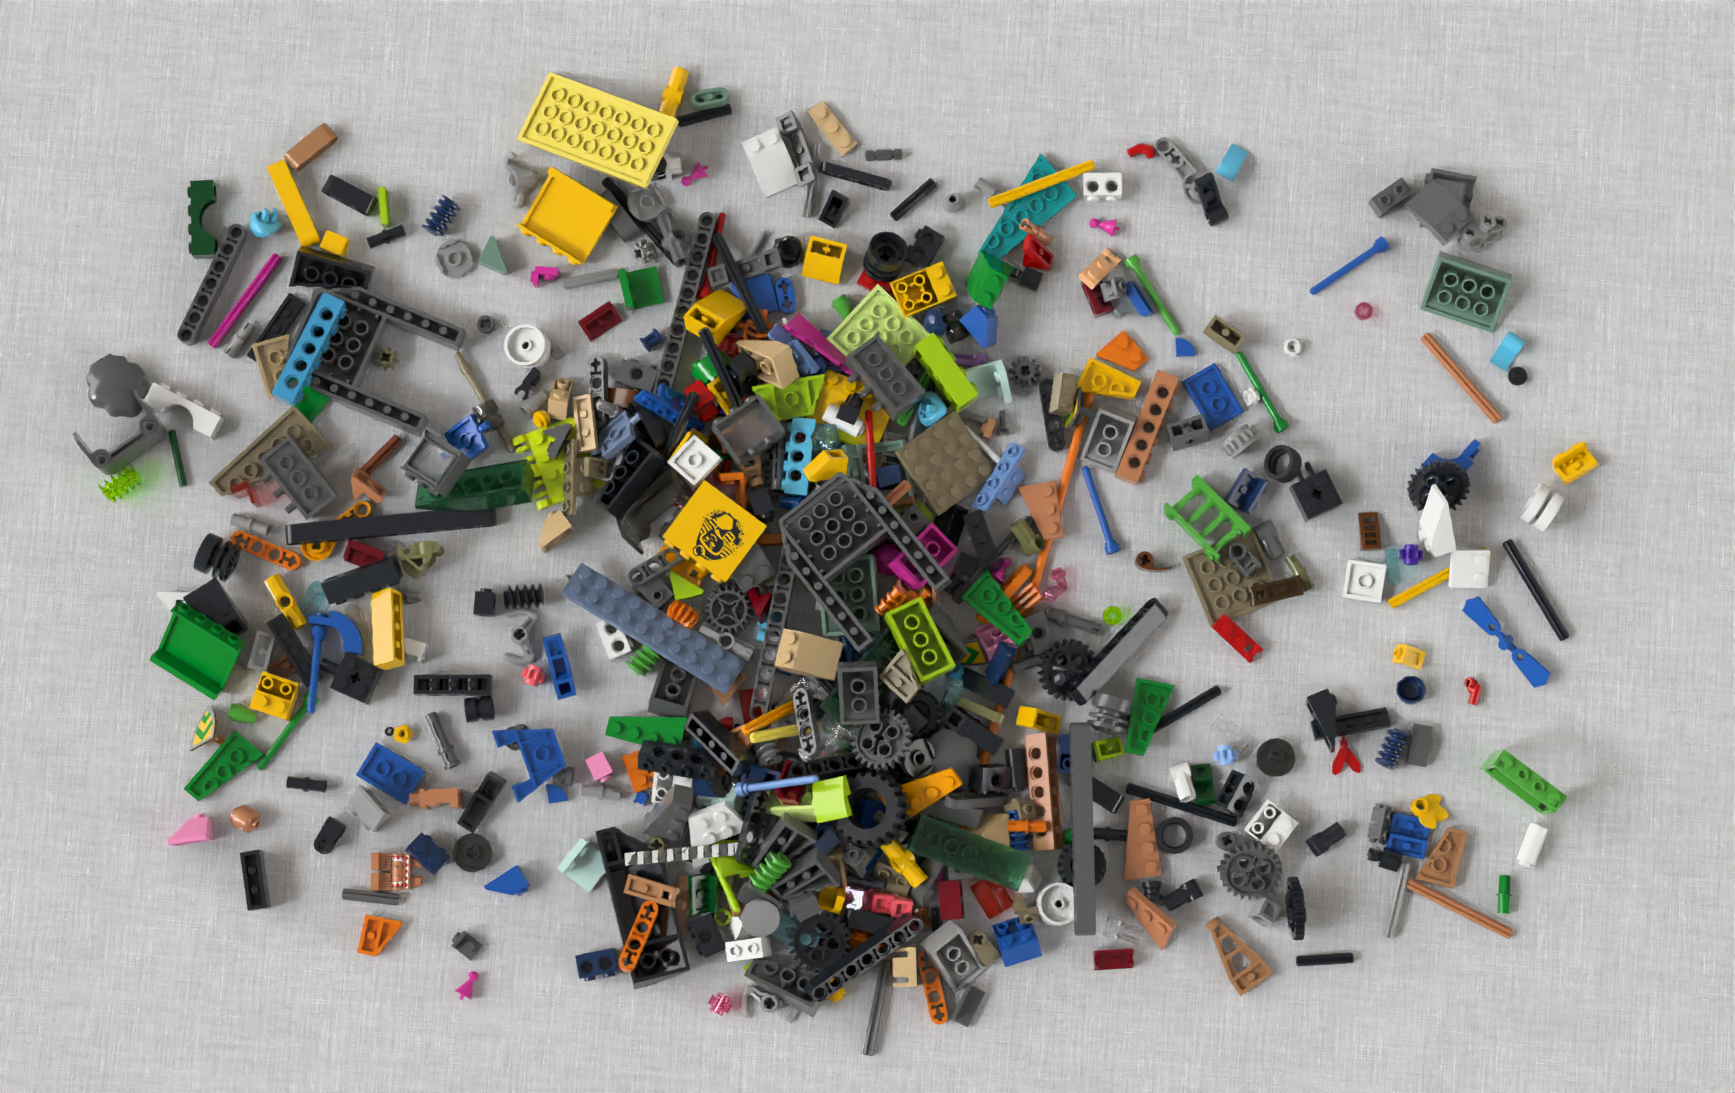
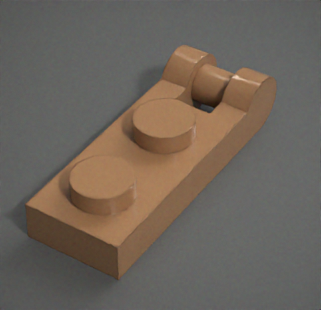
M628 874L624 893L676 908L677 894H680L681 888L634 874ZM665 891L670 892L668 899L663 898Z

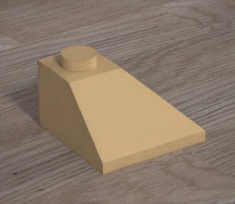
M554 510L546 516L547 520L544 521L539 541V547L544 553L575 531L560 510L557 512Z
M982 814L980 826L978 828L968 827L965 832V852L1010 853V832H1008L1010 814Z

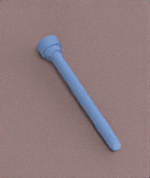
M817 775L754 784L741 781L736 783L735 792L738 797H746L754 791L816 783L819 778Z

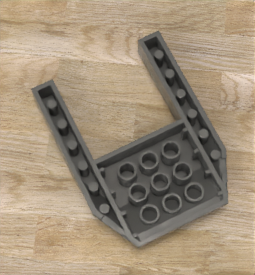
M359 286L343 289H316L285 359L289 360L323 292L343 300L347 308L346 315L343 319L340 318L336 334L334 336L331 335L328 341L330 342L328 350L322 353L318 369H314L311 374L313 378L309 385L310 388L351 410L421 438L428 422L425 414L363 390L360 386L388 324L455 351H459L466 337L465 329ZM327 313L323 319L330 320L333 314ZM318 330V331H316L315 336H316V337H321V336H323L324 331H323V330ZM309 347L306 350V353L312 354L315 352L316 348ZM300 364L297 370H305L307 364Z
M841 472L835 474L779 519L787 563L861 655L876 644V641L830 585V582L888 535L893 538L937 594L952 583L951 579L877 488Z

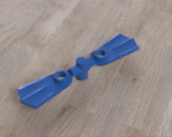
M1479 596L1467 599L1462 611L1487 634L1496 635L1499 638V648L1501 650L1508 649L1512 652L1513 662L1534 688L1546 685L1551 673L1524 649H1517L1513 644V637L1505 635L1501 631L1500 623ZM1490 624H1494L1496 629L1491 628ZM1518 654H1522L1524 658L1521 659Z

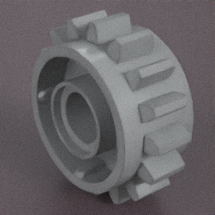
M1246 423L1221 443L1224 447L1221 452L1226 458L1229 456L1233 459L1259 439L1256 435L1259 432L1254 425L1249 427Z

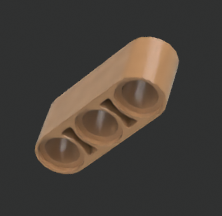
M323 123L288 150L283 158L295 172H298L331 147L338 140V137L326 123Z

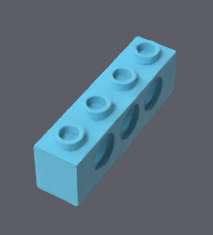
M793 417L792 422L788 424V433L791 436L790 441L786 442V452H789L788 460H784L783 471H786V479H782L781 490H784L786 496H804L807 498L809 495L810 481L803 473V469L813 460L817 426L816 419ZM799 434L806 436L805 441L802 443L796 442V436ZM802 453L804 458L802 461L796 462L793 459L794 455ZM800 472L802 474L801 479L793 481L791 479L792 474Z

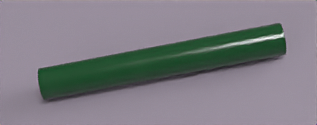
M176 430L168 431L179 487H185L187 482Z

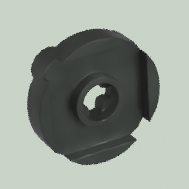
M920 738L911 739L913 744L908 745L911 752L904 753L907 759L900 758L901 768L907 776L921 778L932 770L933 766L931 764L932 759L935 760V750L930 742ZM917 754L920 755L918 757V762L915 760Z
M1280 738L1269 739L1262 743L1256 753L1258 767L1264 774L1271 777H1281L1287 774L1295 764L1292 746ZM1277 752L1281 761L1274 763L1272 762L1271 754H1276Z
M469 833L458 839L455 843L453 858L462 870L478 872L485 869L490 863L492 848L489 841L483 836ZM472 847H475V851L478 852L474 858H470V855L467 854V851L471 850Z

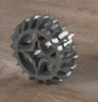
M726 584L725 591H722L721 586H718L719 593L716 594L712 590L711 593L714 597L706 596L710 604L703 603V606L708 608V610L702 611L703 614H709L704 620L705 622L711 620L712 622L709 623V626L715 625V631L722 629L721 634L725 631L732 634V630H735V633L739 635L738 628L741 627L745 631L746 628L743 624L751 625L747 618H754V615L749 613V611H754V607H748L749 604H752L751 599L745 600L749 594L745 593L742 596L741 589L736 592V585H733L732 590H729V586ZM732 595L738 599L728 603L721 597ZM717 601L721 606V612L714 618L713 606ZM743 603L745 611L740 620L736 615V609ZM724 605L733 607L732 612L734 617L729 614H724ZM726 618H730L736 624L731 626H725L720 624L719 622L721 620L723 621Z

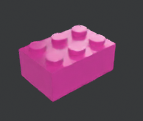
M933 523L926 526L916 536L940 567L958 551L954 544ZM903 551L887 565L911 591L919 590L927 582Z

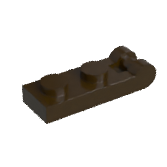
M1300 576L1247 588V593L1251 597V607L1304 595ZM1263 591L1264 598H1259L1257 592Z

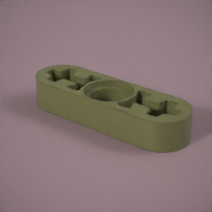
M958 695L953 703L962 709L1002 726L1007 718L996 711Z

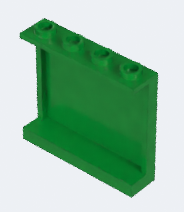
M180 601L171 609L170 612L173 614L158 650L151 655L150 661L212 700H215L224 692L246 641L207 618L204 614L194 610L188 604Z

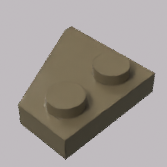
M901 649L879 675V678L905 703H909L921 687L906 650Z

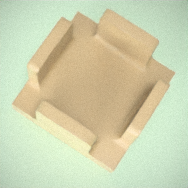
M916 947L897 948L893 952H907L908 956L892 959L893 977H908V983H893V987H917Z

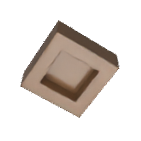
M989 418L988 423L984 421L980 431L984 433L983 439L990 441L997 420Z

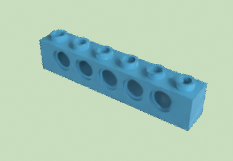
M323 292L271 393L274 398L293 407L301 402L305 386L308 387L312 381L313 376L311 374L313 370L318 369L322 353H325L329 348L330 342L328 341L331 335L334 336L336 334L340 318L343 319L346 315L347 308L343 300ZM331 313L333 317L330 320H324V315ZM323 330V336L316 337V331ZM309 347L316 348L312 354H307L306 350ZM300 364H307L305 370H297ZM291 381H298V385L296 387H289V383Z

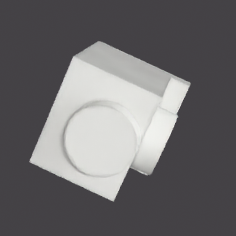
M404 637V658L415 660L416 657L417 661L423 664L429 645Z

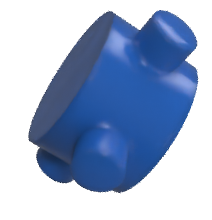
M637 792L633 801L634 803L638 802L646 806L647 797L650 795L649 793Z

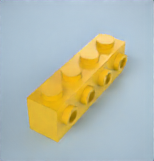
M387 588L372 593L374 666L384 670L403 666L405 661L402 592L393 588Z

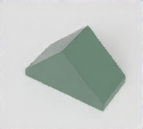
M493 235L489 238L479 263L500 274L508 275Z

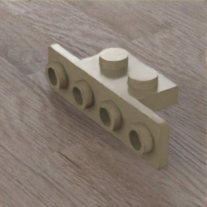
M577 439L566 440L563 447L565 454L563 472L565 476L562 509L565 517L576 514V497L593 498L594 478L584 477V458H577Z

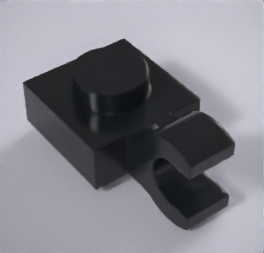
M1015 267L1011 277L1020 280L1019 286L1036 292L1043 273L1025 267L1023 272Z
M533 367L522 381L523 383L515 389L514 394L518 395L520 391H524L525 395L522 400L528 399L529 389L532 386L536 387L541 380V372Z
M1384 847L1383 852L1369 848L1367 860L1379 861L1378 867L1397 872L1403 852Z

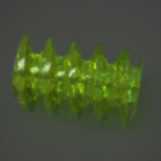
M129 463L130 470L123 467L124 474L117 471V479L111 475V483L104 480L105 487L98 484L106 498L113 503L117 501L115 496L123 498L122 491L129 494L128 487L134 490L136 489L135 483L142 485L141 477L131 463Z

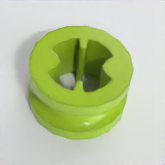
M719 909V913L724 912L725 915H728V920L722 923L721 920L717 919V916L720 914H714V920L718 925L726 926L731 921V913L727 909Z

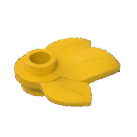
M1427 794L1424 798H1417L1411 803L1412 813L1418 816L1420 823L1427 828L1435 829L1436 822L1443 821L1449 816L1447 811L1439 805L1441 801V796Z

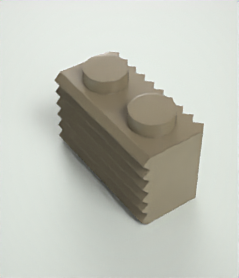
M1214 315L1203 331L1205 335L1232 354H1235L1246 338V335H1243L1242 332L1240 333L1239 330L1227 324V321L1224 322V319L1217 315Z
M1060 372L1054 376L1049 409L1050 414L1065 417L1074 411L1076 382H1078L1077 378H1079L1077 375Z

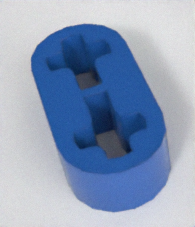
M780 278L776 282L779 309L784 314H791L796 309L793 285L788 278ZM783 282L790 286L787 287V294H783V289H779ZM784 298H788L789 303L793 304L789 310H786V307H782L785 304Z

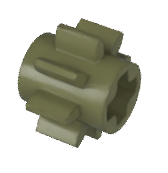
M390 347L384 351L380 348L381 353L375 355L379 359L376 365L378 367L383 365L384 371L389 367L394 370L393 365L399 363V360L395 359L398 353L396 351L391 353ZM386 355H387V356L389 357V359H390V361H389L388 363L385 361V358H384Z
M650 835L648 836L651 840L650 843H645L646 846H650L653 850H656V847L652 846L656 839L659 840V843H662L658 850L670 846V844L664 842L666 838H653Z

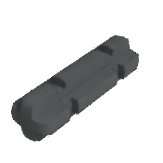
M883 149L876 150L875 152L867 150L865 152L866 161H874V159L885 161L892 160L893 158L894 160H901L902 149H894V151Z

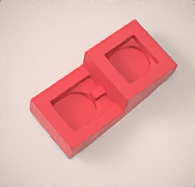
M873 891L870 910L871 912L890 914L892 918H898L906 912L911 913L913 900L894 894Z

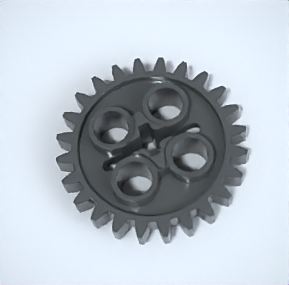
M887 708L884 709L883 713L879 709L880 723L859 724V728H853L857 734L851 735L856 740L851 743V746L855 748L852 752L857 755L856 759L861 761L863 766L867 765L870 770L875 768L878 772L881 767L887 771L888 765L894 769L895 762L901 765L900 758L907 759L904 753L911 752L908 745L913 744L909 740L914 735L909 732L912 727L907 725L908 721L905 718L903 719L900 713L897 714L894 710L889 712ZM877 725H881L878 731H874ZM898 731L895 737H891L893 732ZM873 742L872 747L867 749V745ZM890 748L889 753L887 755H883L884 751Z
M1251 840L1250 845L1243 841L1242 847L1235 844V850L1229 848V854H1223L1225 860H1220V880H1223V887L1227 886V892L1233 891L1234 897L1240 894L1241 899H1243L1246 895L1251 900L1252 896L1255 895L1258 900L1259 894L1266 897V891L1272 893V886L1278 887L1277 881L1282 880L1280 875L1283 874L1282 862L1279 859V855L1275 854L1274 848L1269 850L1268 844L1262 847L1261 841L1257 845H1254L1253 840ZM1242 875V877L1236 878L1235 876Z

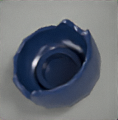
M931 307L923 319L926 332L929 334L934 333L940 337L946 329V323L942 321V317L946 314L943 312L942 307Z
M1405 676L1397 683L1396 694L1405 704H1417L1425 697L1426 686L1416 676Z

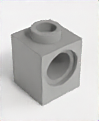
M1267 897L1255 900L1248 917L1263 927L1275 924L1282 907Z

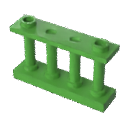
M1197 474L1192 479L1191 491L1173 507L1167 502L1164 504V514L1170 521L1174 520L1205 551L1204 555L1210 561L1214 560L1218 563L1220 561L1218 552L1237 535H1242L1244 538L1250 534L1251 527ZM1201 494L1206 499L1205 503L1185 521L1178 512L1196 495ZM1210 508H1215L1219 512V516L1198 534L1191 526ZM1228 521L1232 525V530L1211 547L1204 539L1223 522Z

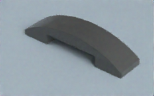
M791 110L777 117L776 121L781 135L786 138L796 167L794 173L798 185L803 187L817 180V173L806 135L795 113Z
M778 247L760 252L759 255L736 261L744 280L783 266ZM725 264L707 269L711 287L734 283Z
M950 833L931 850L920 867L928 878L915 889L912 887L910 899L923 908L925 907L934 892L930 889L949 857L955 858L965 841Z

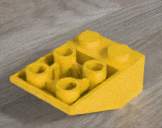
M942 261L890 282L904 318L928 311L933 306L941 307L957 300V295Z
M720 288L696 302L684 315L685 326L688 331L699 336L698 331L700 329L708 327L716 345H718L746 314L747 309L742 300Z

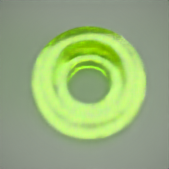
M1109 606L1103 612V620L1108 625H1116L1122 619L1120 609L1115 606ZM1109 613H1115L1116 618L1110 619Z

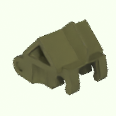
M437 541L412 543V545H409L410 552L406 554V550L401 546H398L397 549L403 571L415 580L421 574L425 575L436 562V557L444 554V548Z

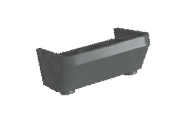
M137 389L133 392L147 415L141 418L139 422L141 431L111 452L105 449H97L92 452L76 431L73 433L75 441L92 464L105 475L116 474L159 444L167 436L165 426Z

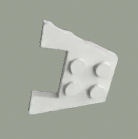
M725 801L690 813L688 817L691 847L709 845L739 834L743 824L741 815ZM751 832L746 837L748 842H751L753 839ZM760 835L758 844L763 843L764 841L762 835ZM710 858L692 859L693 867L709 863Z

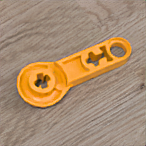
M359 501L335 520L344 519L345 517L350 519L353 517L352 511H354L358 518L369 517L372 508L368 502ZM360 505L368 507V512L365 515H360L357 512ZM337 541L321 543L319 550L317 548L315 550L312 549L314 544L301 545V550L309 560L322 561L331 554Z

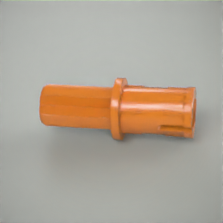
M1028 818L1026 820L1008 819V832H1025V834H1028V832H1046L1047 830L1046 821L1028 820Z

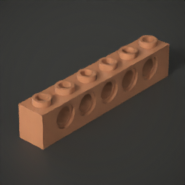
M1157 370L1115 478L1135 486L1138 481L1142 482L1145 471H1142L1145 464H1149L1152 454L1149 453L1151 447H1156L1159 436H1156L1159 429H1163L1166 419L1163 418L1165 412H1170L1173 401H1170L1173 394L1176 395L1179 390L1178 377ZM1164 389L1168 395L1165 398H1161L1158 396L1157 391ZM1158 407L1161 413L1153 415L1150 408ZM1150 424L1154 430L1151 433H1147L1144 431L1143 426ZM1142 441L1146 444L1147 448L1139 450L1136 443ZM1136 459L1140 465L1137 468H1133L1130 466L1129 461Z
M1055 733L1025 735L1026 767L1029 778L1028 787L1030 799H1033L1036 818L1031 820L1046 821L1047 823L1046 834L1045 832H1033L1032 845L1034 846V851L1064 849Z

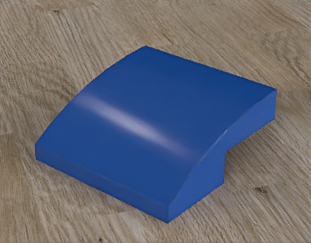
M771 274L745 279L759 309L768 310V314L780 311ZM732 283L734 296L742 300L734 283ZM748 311L741 318V321L751 318Z
M1393 811L1386 847L1403 852L1404 856L1424 860L1430 828L1423 826L1418 816Z

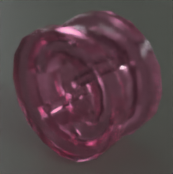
M1366 302L1359 303L1354 310L1356 318L1361 321L1367 320L1373 312L1371 305ZM1360 307L1368 309L1366 316L1359 314Z

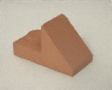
M359 467L354 469L351 476L354 501L364 492L369 499L379 504L384 499L387 489Z

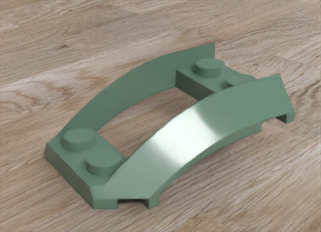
M906 439L874 443L875 454L896 452L908 442ZM843 445L841 449L848 457L846 475L866 484L862 455H867V445ZM902 465L903 478L911 484L912 488L901 498L912 497L919 489ZM893 489L880 490V492L885 497Z

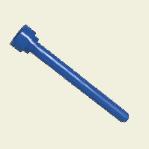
M1382 236L1376 239L1373 247L1312 287L1310 294H1317L1377 252L1384 253L1389 250L1390 247L1387 241Z
M1084 466L1082 473L1106 540V547H1104L1106 555L1121 551L1119 543L1113 540L1090 469Z
M313 626L311 629L314 649L308 699L309 713H314L316 708L322 642L327 636V628L323 626Z

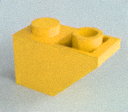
M842 449L823 450L803 469V473L812 482L829 480L838 472L846 474L848 457Z

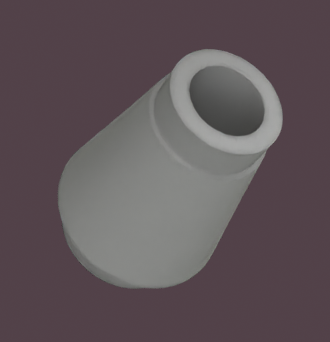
M952 193L944 198L943 207L947 212L955 213L960 210L962 202L956 194ZM949 200H956V202L951 203Z
M540 391L524 400L520 409L530 418L536 411L541 409L548 400V397L543 391Z

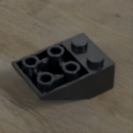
M216 577L183 597L185 603L191 608L204 614L207 618L220 624L233 634L240 636L248 631V622Z

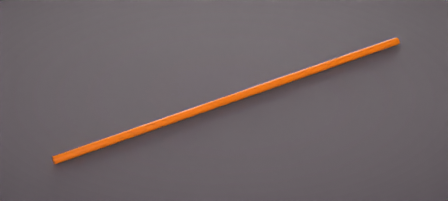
M1085 393L1082 407L1091 409L1095 394ZM1084 416L1081 424L1075 427L1057 490L1060 513L1088 416ZM1053 540L1045 541L1046 547L1038 555L1031 582L1038 590ZM1035 594L1030 600H1028V602L1025 605H1027L1037 595ZM1033 608L1030 609V610H1029L1026 614H1024L1023 616L1032 613ZM1022 646L1019 647V650L1013 661L1019 659ZM1010 667L1001 683L1009 688L1014 676ZM995 704L993 711L1003 714L1004 708ZM990 721L989 729L997 734L999 724ZM982 749L980 762L988 764L991 754ZM960 824L959 829L966 831L968 826Z

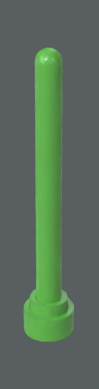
M1137 254L1131 256L1124 261L1127 269L1130 268L1131 271H1134L1175 336L1179 335V328L1140 268V259Z

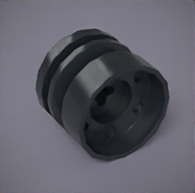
M887 231L874 235L869 242L863 259L865 273L878 282L886 283L898 278L908 255V247L905 240L901 236Z
M209 533L198 549L193 567L204 574H208L213 568L212 577H219L220 581L226 582L238 564L241 545H233L231 541H227L222 547L223 538Z

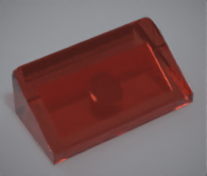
M754 688L738 691L744 724L754 720L750 716ZM761 707L756 708L754 711L756 718L762 716Z

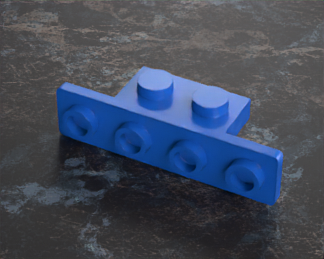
M662 383L658 386L657 396L644 389L634 396V401L675 424L687 397ZM691 416L685 431L688 432L694 428L699 432L705 427V424Z

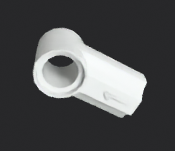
M1184 762L1168 767L1171 781L1175 784L1180 802L1186 803L1195 799L1196 794L1191 781L1192 777L1188 763Z

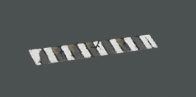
M738 842L625 853V866L733 856L736 853Z

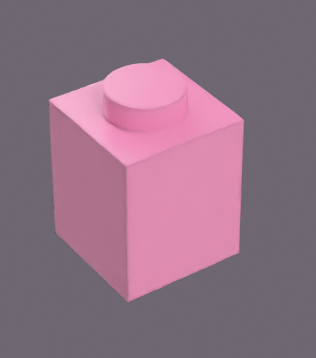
M603 751L585 760L596 782L601 781L603 783L612 778L611 774L614 772Z

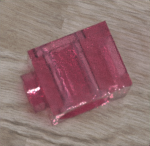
M860 886L846 887L843 906L860 911L870 909L873 889L869 888L867 890Z

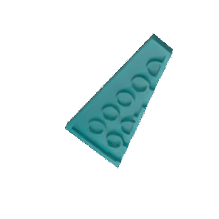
M1040 153L1020 186L1057 171ZM1063 181L1010 201L977 254L979 255L980 251L983 250L998 259H1002L1023 242L1025 236L1028 235V233L1019 228V224L1026 226L1021 222L1023 219L1027 218L1033 224L1042 226L1072 202L1077 195Z

